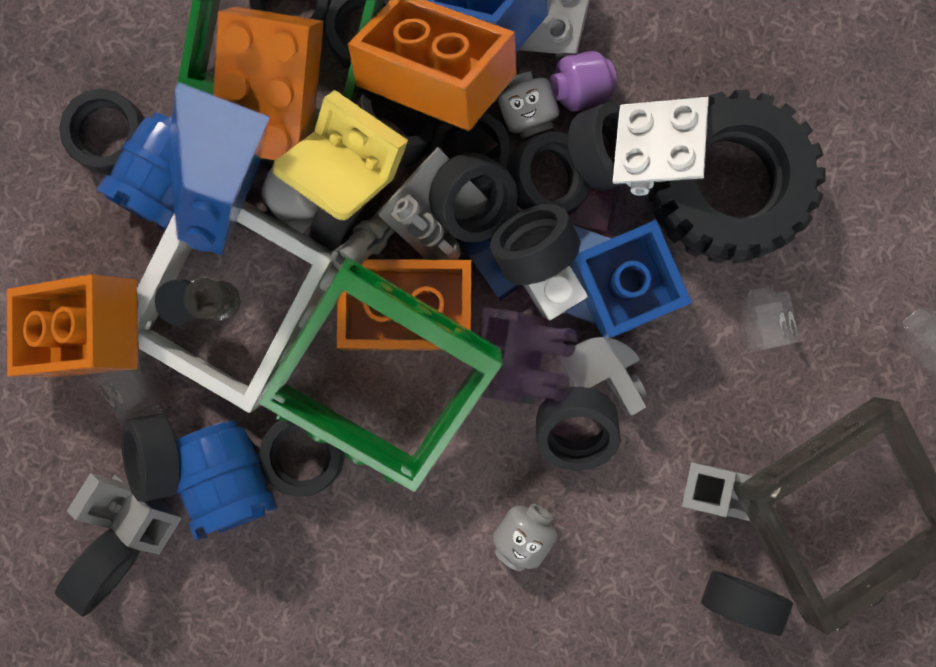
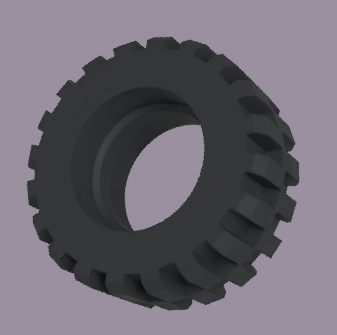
M735 90L729 97H726L723 92L708 96L706 148L717 142H734L754 151L765 164L770 178V194L767 204L758 213L746 218H735L725 215L706 201L699 189L697 179L654 181V185L649 189L648 193L649 201H655L657 207L653 214L658 224L664 222L670 230L666 235L674 243L679 240L687 246L685 252L695 257L701 254L708 256V262L719 264L725 261H732L733 264L745 263L755 258H761L796 239L795 235L805 230L813 220L810 213L820 206L823 197L822 192L817 191V186L826 182V168L817 167L816 160L823 156L820 143L811 144L808 135L813 132V129L808 122L804 121L799 125L792 117L796 110L787 103L781 108L772 105L774 96L761 92L756 99H751L749 90Z

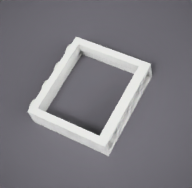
M244 202L237 222L312 264L252 382L247 386L151 330L159 315L155 308L157 290L165 282L177 279L192 249L186 242L177 239L174 213L137 287L139 349L251 413L262 406L259 404V401L267 384L310 317L323 291H326L338 269L331 258L333 251L248 202Z

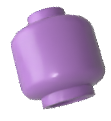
M589 51L561 58L556 65L555 74H552L550 77V83L556 100H560L563 107L567 110L576 112L607 103L611 93L616 89L617 76L610 60L605 59L602 54L596 51Z

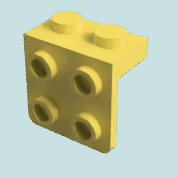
M334 90L324 97L315 131L274 162L272 171L279 179L335 218L346 220L394 179L408 140Z

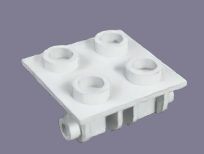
M701 97L620 105L613 184L627 183L631 187V193L642 196L649 193V189L653 187L654 181L704 178L709 98Z

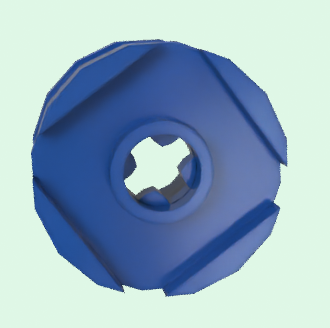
M154 112L151 118L145 117L129 141L124 143L121 148L122 152L110 176H104L96 191L104 194L105 198L144 221H153L158 224L157 228L166 231L174 214L169 154L172 119Z
M227 421L212 425L176 440L180 461V482L178 483L177 494L180 495L191 520L188 525L194 541L208 538L207 534L219 530V533L265 516L264 506L266 511L278 509L273 492H268L260 466V457L255 453L244 427H239L237 421Z

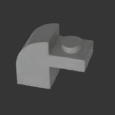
M592 338L555 356L571 387L591 388L606 379L625 415L632 416L646 408L642 397L647 395L643 384L635 373L628 375L625 369L640 361V359L626 344L611 338Z
M691 462L682 507L722 517L731 516L772 527L781 483Z
M90 473L67 510L76 521L112 529L129 548L158 555L182 519L175 510L160 498L145 502L137 501L132 494L127 479L115 474L110 479Z

